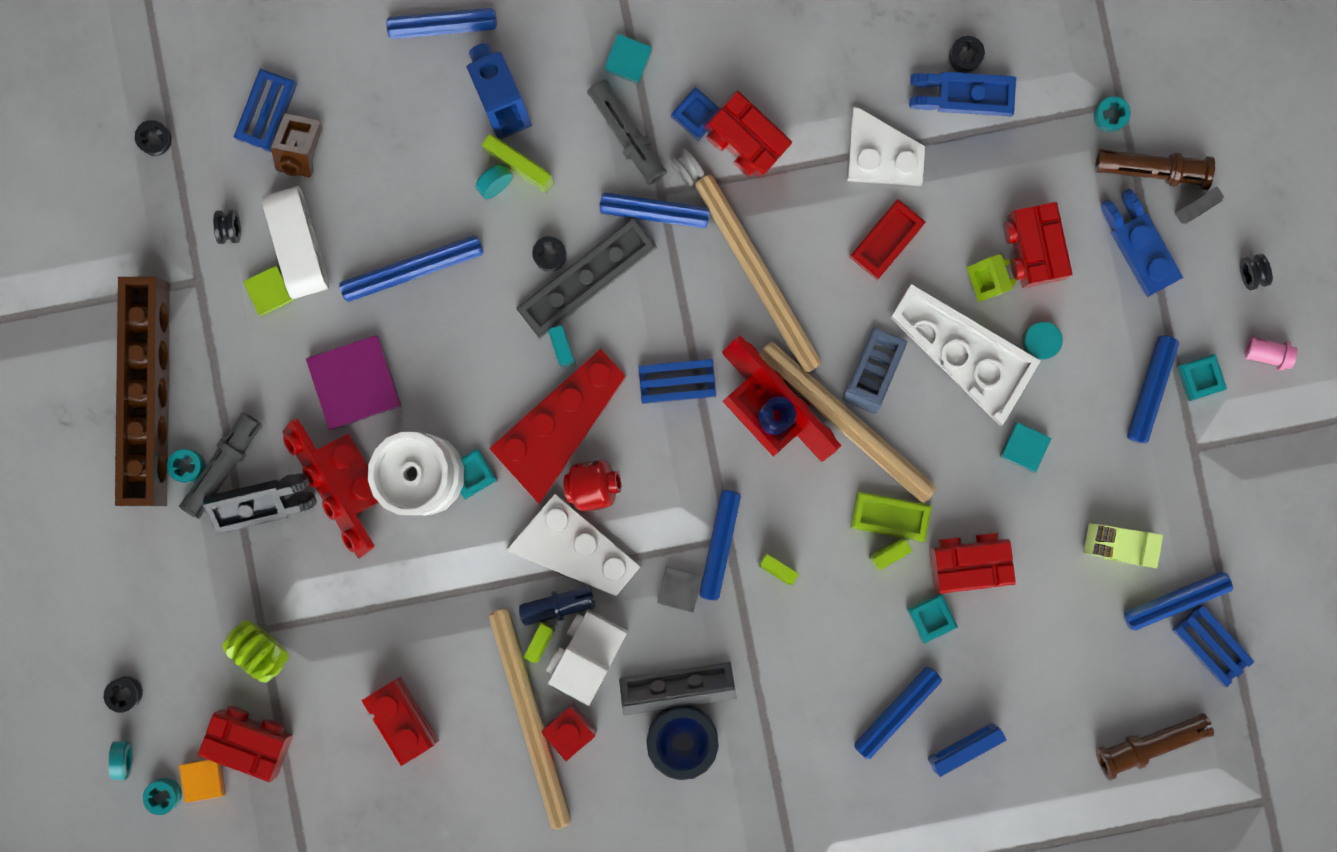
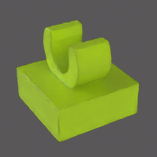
M1001 254L988 257L966 267L978 302L989 300L1013 290L1012 286L1017 283L1015 278H1009L1005 266L1010 265V261L1003 259Z

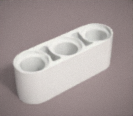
M300 186L262 196L266 220L285 286L290 297L296 299L329 289L327 272L306 199Z

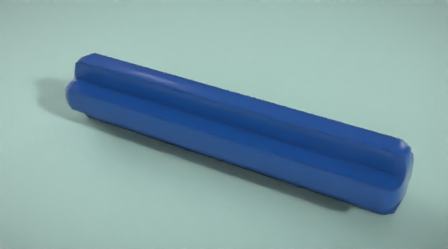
M493 8L394 16L387 18L386 26L387 33L391 39L494 30L497 27V17Z
M606 192L601 196L599 207L602 214L628 218L634 217L635 219L697 228L707 227L710 214L707 207Z
M1162 335L1157 338L1127 433V438L1133 442L1144 444L1150 439L1179 346V340L1173 337Z
M723 490L720 494L699 593L703 599L717 601L720 597L741 499L740 493L735 491Z
M1219 572L1124 612V619L1129 629L1136 631L1229 593L1233 590V584L1227 573Z
M925 667L855 742V749L864 758L871 759L942 682L941 676L931 667Z

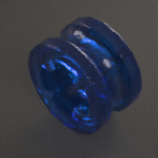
M777 396L771 398L760 408L758 413L760 426L766 432L774 435L784 433L796 420L794 405L784 397ZM775 410L781 413L779 422L773 418Z

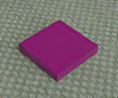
M378 335L306 358L329 430L402 407Z

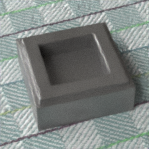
M1217 186L1177 211L1175 215L1181 224H1186L1222 202L1224 195Z
M666 566L657 603L693 613L703 576Z

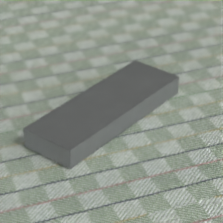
M731 662L619 679L624 716L737 699Z

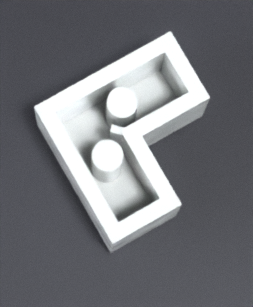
M588 610L584 617L577 614L567 632L568 635L573 637L566 650L559 647L546 670L552 674L548 684L589 706L628 630L591 610Z

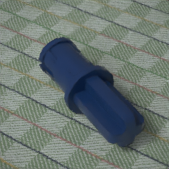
M587 585L583 588L560 594L557 591H553L552 596L523 603L519 606V615L523 625L528 626L558 618L561 621L564 620L565 615L595 609L596 606L595 601L592 600L594 596L591 587Z

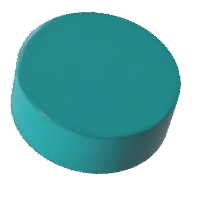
M496 164L487 169L478 178L475 188L484 199H491L510 184L513 175L504 164Z
M1039 322L1030 326L1025 331L1022 343L1025 352L1038 360H1046L1055 356L1060 351L1063 339L1060 330L1055 325L1049 322Z
M113 741L109 752V775L111 780H127L131 774L133 755L132 746L128 741Z

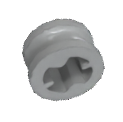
M686 149L680 151L681 156L678 159L673 157L669 161L679 177L690 187L694 184L693 179L695 177L702 178L705 174L695 158Z

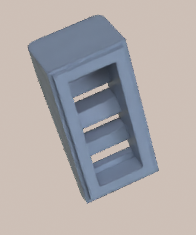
M873 327L842 399L845 402L876 414L883 403L908 341ZM874 344L894 351L893 357L873 349ZM868 358H871L885 365H888L889 367L886 370L870 362H867ZM862 372L870 374L883 381L881 384H879L875 381H872L868 378L861 376ZM856 386H859V387H861V388H863V389H866V390H868V391H870V392H872V393H869V392H867V391H865V390H862V389H860V388H858V387H856Z

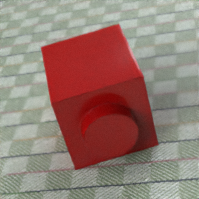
M572 702L545 725L541 733L567 762L596 736L597 729L575 703Z

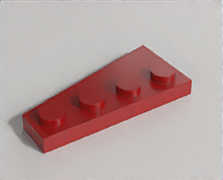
M600 348L489 448L538 504H541L546 497L548 491L560 476L626 376Z

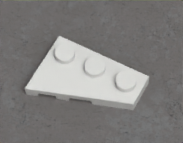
M557 494L553 495L506 550L615 596L641 567Z

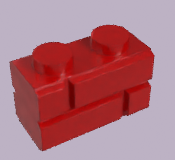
M739 90L732 93L703 126L709 132L706 136L707 140L718 150L723 152L726 148L736 157L733 162L734 165L748 177L752 174L756 177L766 174L777 159L792 144V141Z
M1057 202L1017 209L1007 215L1008 221L1003 223L1004 236L1007 244L1013 243L1016 258L1011 259V269L1015 280H1021L1022 288L1058 282L1073 276Z
M998 532L975 535L976 542L965 544L961 543V537L938 539L939 547L929 548L935 593L944 594L1015 585L1016 579L1010 539H999Z
M401 676L361 700L368 713L374 715V723L400 766L429 750L439 741Z
M228 706L227 710L221 709L214 712L198 756L269 783L277 778L292 740V734L284 732L285 726L270 719H263L262 723L248 718L250 714L248 711L235 706Z

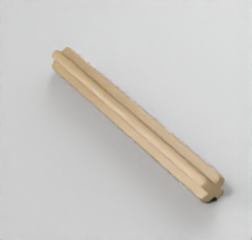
M711 174L704 176L695 183V188L706 207L709 208L713 219L798 364L805 372L816 369L821 365V359L716 180Z
M770 342L759 353L760 357L772 370L777 371L782 376L786 384L920 502L924 503L931 498L936 491L935 484L808 372H805L799 364L775 343Z
M505 608L489 614L490 623L552 829H560L570 824L571 817L548 740L541 733L544 726L510 611Z

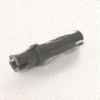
M601 80L590 87L587 94L592 98L607 124L624 147L623 154L625 157L632 159L648 185L657 182L667 174V170L663 168L651 149L650 139L648 136L641 134L627 110L608 85L607 80ZM611 104V106L625 126L624 128L621 127V125L609 109L608 105ZM630 136H632V138L634 139V141L646 157V160H643V158L641 157V155L629 139Z
M244 412L240 414V417L225 439L221 438L217 443L218 449L206 465L189 493L179 504V507L184 512L197 519L201 518L205 511L202 505L204 496L216 494L237 462L243 461L246 456L245 450L263 426L261 422Z

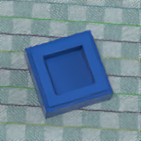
M695 87L673 111L671 118L699 141L707 133L703 126L719 107Z

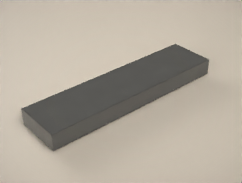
M633 217L516 309L540 339L550 331L549 329L559 325L657 247Z

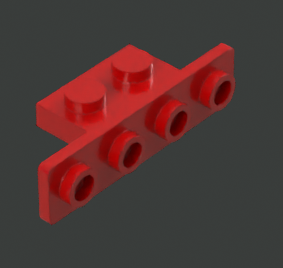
M738 335L722 351L726 359L746 379L722 402L773 457L796 436L802 440L821 462L825 461L841 447L833 432L815 417L807 403L793 393L784 383L782 376L777 371L771 369L751 343L747 342L741 335Z
M296 418L290 421L282 431L286 449L291 455H296L303 467L302 473H305L308 477L309 486L315 487L322 498L324 512L331 520L336 521L342 531L341 538L345 547L350 552H354L357 558L365 556L375 546L357 515L379 504L373 496L368 482L367 463L349 434L316 449L299 419Z

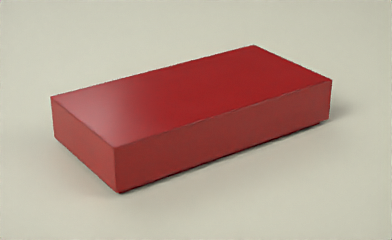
M897 199L849 258L878 281L924 226L926 221Z

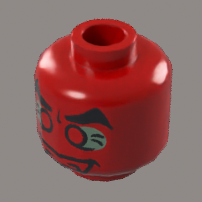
M600 459L572 465L569 474L564 476L563 487L568 503L574 504L580 511H590L612 506L616 493H621L622 482L619 472L617 470L613 471L608 462Z

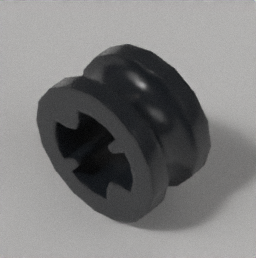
M963 36L956 40L949 52V62L953 69L960 73H970L976 70L984 59V45L973 36ZM963 46H967V51L971 48L975 52L971 63H966V58L962 61L958 57Z
M148 120L142 122L135 131L134 139L136 145L150 156L162 155L171 146L172 137L170 131L158 121ZM158 130H161L162 134L158 135L162 139L161 143L158 146L152 143L147 147L145 143L149 142V140L145 138L146 133L149 131L156 133Z
M216 210L213 218V228L217 243L224 244L228 239L232 243H239L241 225L237 210H229L228 214H224L222 210Z
M542 237L533 246V260L543 271H557L565 264L567 257L566 249L563 243L556 237ZM551 245L553 250L555 247L559 248L560 252L555 255L556 262L548 264L547 259L544 262L540 260L539 256L544 254V246Z
M1264 254L1255 255L1253 260L1249 257L1241 259L1240 274L1248 290L1257 289L1259 284L1263 287L1271 285L1273 279L1272 269Z
M124 676L111 681L106 686L103 699L110 710L123 713L135 708L140 703L143 697V689L135 678ZM118 685H121V689L128 688L131 694L126 698L128 704H125V700L119 702L116 699L115 695L120 692Z

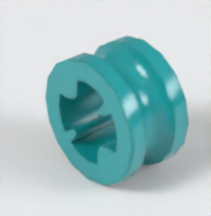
M1114 96L1106 98L1094 110L1095 124L1105 132L1118 131L1128 123L1131 115L1128 103L1122 98ZM1110 105L1116 107L1114 111L1119 109L1121 117L1116 119L1114 124L1108 123L1110 118L1105 120L1103 112H1106Z
M190 449L175 451L167 462L169 475L175 481L182 483L195 482L206 467L203 456L197 451ZM191 457L194 461L190 462V464L195 465L194 471L192 473L185 472L182 475L179 471L183 468L178 467L179 461L181 459L188 460Z
M160 778L149 784L142 795L143 804L152 814L164 815L169 813L180 803L182 798L181 788L173 779ZM156 788L160 792L165 789L169 792L170 797L166 799V801H169V805L164 801L159 804L155 801L154 796L158 795V792H155Z

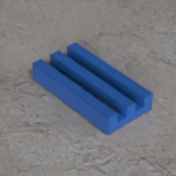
M259 69L234 138L243 143H249L251 146L272 152V143L284 113H287L297 83L280 75ZM268 80L272 81L252 136L248 135L247 132ZM281 85H283L284 88L282 90L279 101L273 113L265 137L262 140L261 137L264 132L265 126L269 119L270 113L276 101Z
M713 359L638 366L642 404L716 397ZM706 368V375L647 380V374ZM697 383H707L708 387L707 390L648 394V388Z
M1198 605L1172 629L1222 686L1228 687L1235 676L1239 677L1246 666L1250 667L1255 662L1203 605ZM1200 617L1239 659L1236 663L1196 620ZM1190 626L1229 670L1224 673L1185 629Z
M990 723L930 756L928 761L933 771L941 777L1007 741L1001 728Z

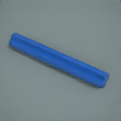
M473 235L342 281L339 284L343 298L350 302L482 256L483 247L480 239Z

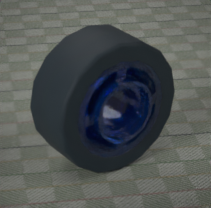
M694 706L665 709L658 713L650 724L646 740L648 756L654 767L666 777L677 780L695 779L707 772L715 761L719 748L717 729L710 716ZM678 733H687L693 738V745L686 751H679L672 745L673 737Z

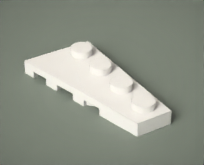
M912 284L908 287L890 317L999 426L1005 423L1041 362Z

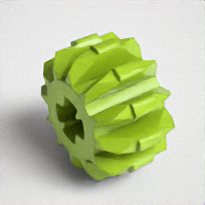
M244 620L234 627L222 643L223 651L227 653V656L241 667L244 672H247L260 682L267 683L274 676L276 677L289 659L288 651L275 638L249 620Z

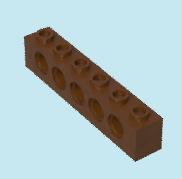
M156 276L118 277L115 506H167L170 283Z

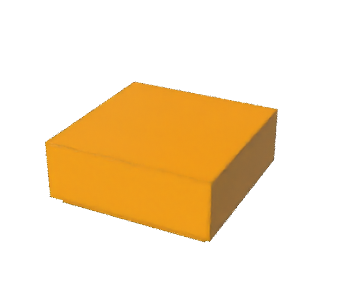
M205 759L179 765L185 803L226 795L221 764Z

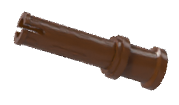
M1099 149L1096 156L1095 172L1165 180L1169 186H1177L1178 183L1199 185L1201 190H1209L1215 173V159L1210 156H1206L1204 160L1183 157L1182 153L1170 154L1169 157Z
M1202 713L1197 717L1139 738L1137 735H1131L1126 737L1125 742L1107 749L1103 746L1096 749V756L1104 775L1111 781L1117 778L1118 773L1131 768H1145L1149 764V759L1214 736V729L1206 727L1211 725V721L1206 714Z

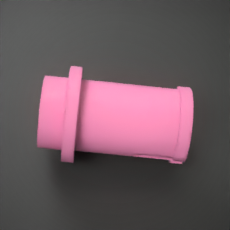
M1250 336L1245 348L1244 357L1247 360L1251 359L1276 365L1277 369L1282 371L1284 368L1291 369L1294 366L1298 349L1291 346L1289 341L1281 344Z

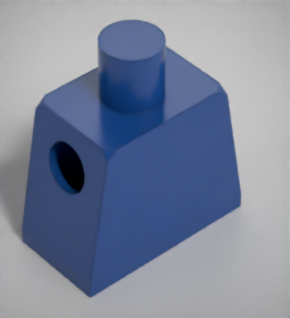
M487 43L478 44L471 48L469 55L472 63H469L466 67L497 138L501 140L531 127L532 124L502 53H493L490 45Z

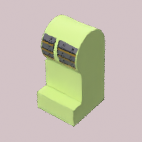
M1089 523L1083 553L1104 557V559L1157 568L1163 535Z

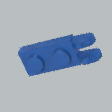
M942 72L941 74L915 73L911 75L910 85L920 88L939 87V97L915 96L909 98V108L929 111L938 109V112L1007 117L1014 115L1015 76Z
M1127 189L1122 192L1121 198L1132 221L1124 225L1122 215L1111 200L1101 203V209L1112 229V237L1143 292L1149 297L1182 279L1183 276L1147 213L1144 214L1143 205L1133 190Z

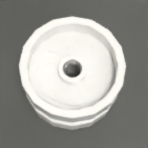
M399 432L387 437L374 450L368 464V482L373 496L383 508L397 515H434L446 510L458 498L464 485V465L459 452L449 441L433 434Z

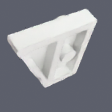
M853 107L851 113L847 181L921 186L923 184L925 146L864 110Z

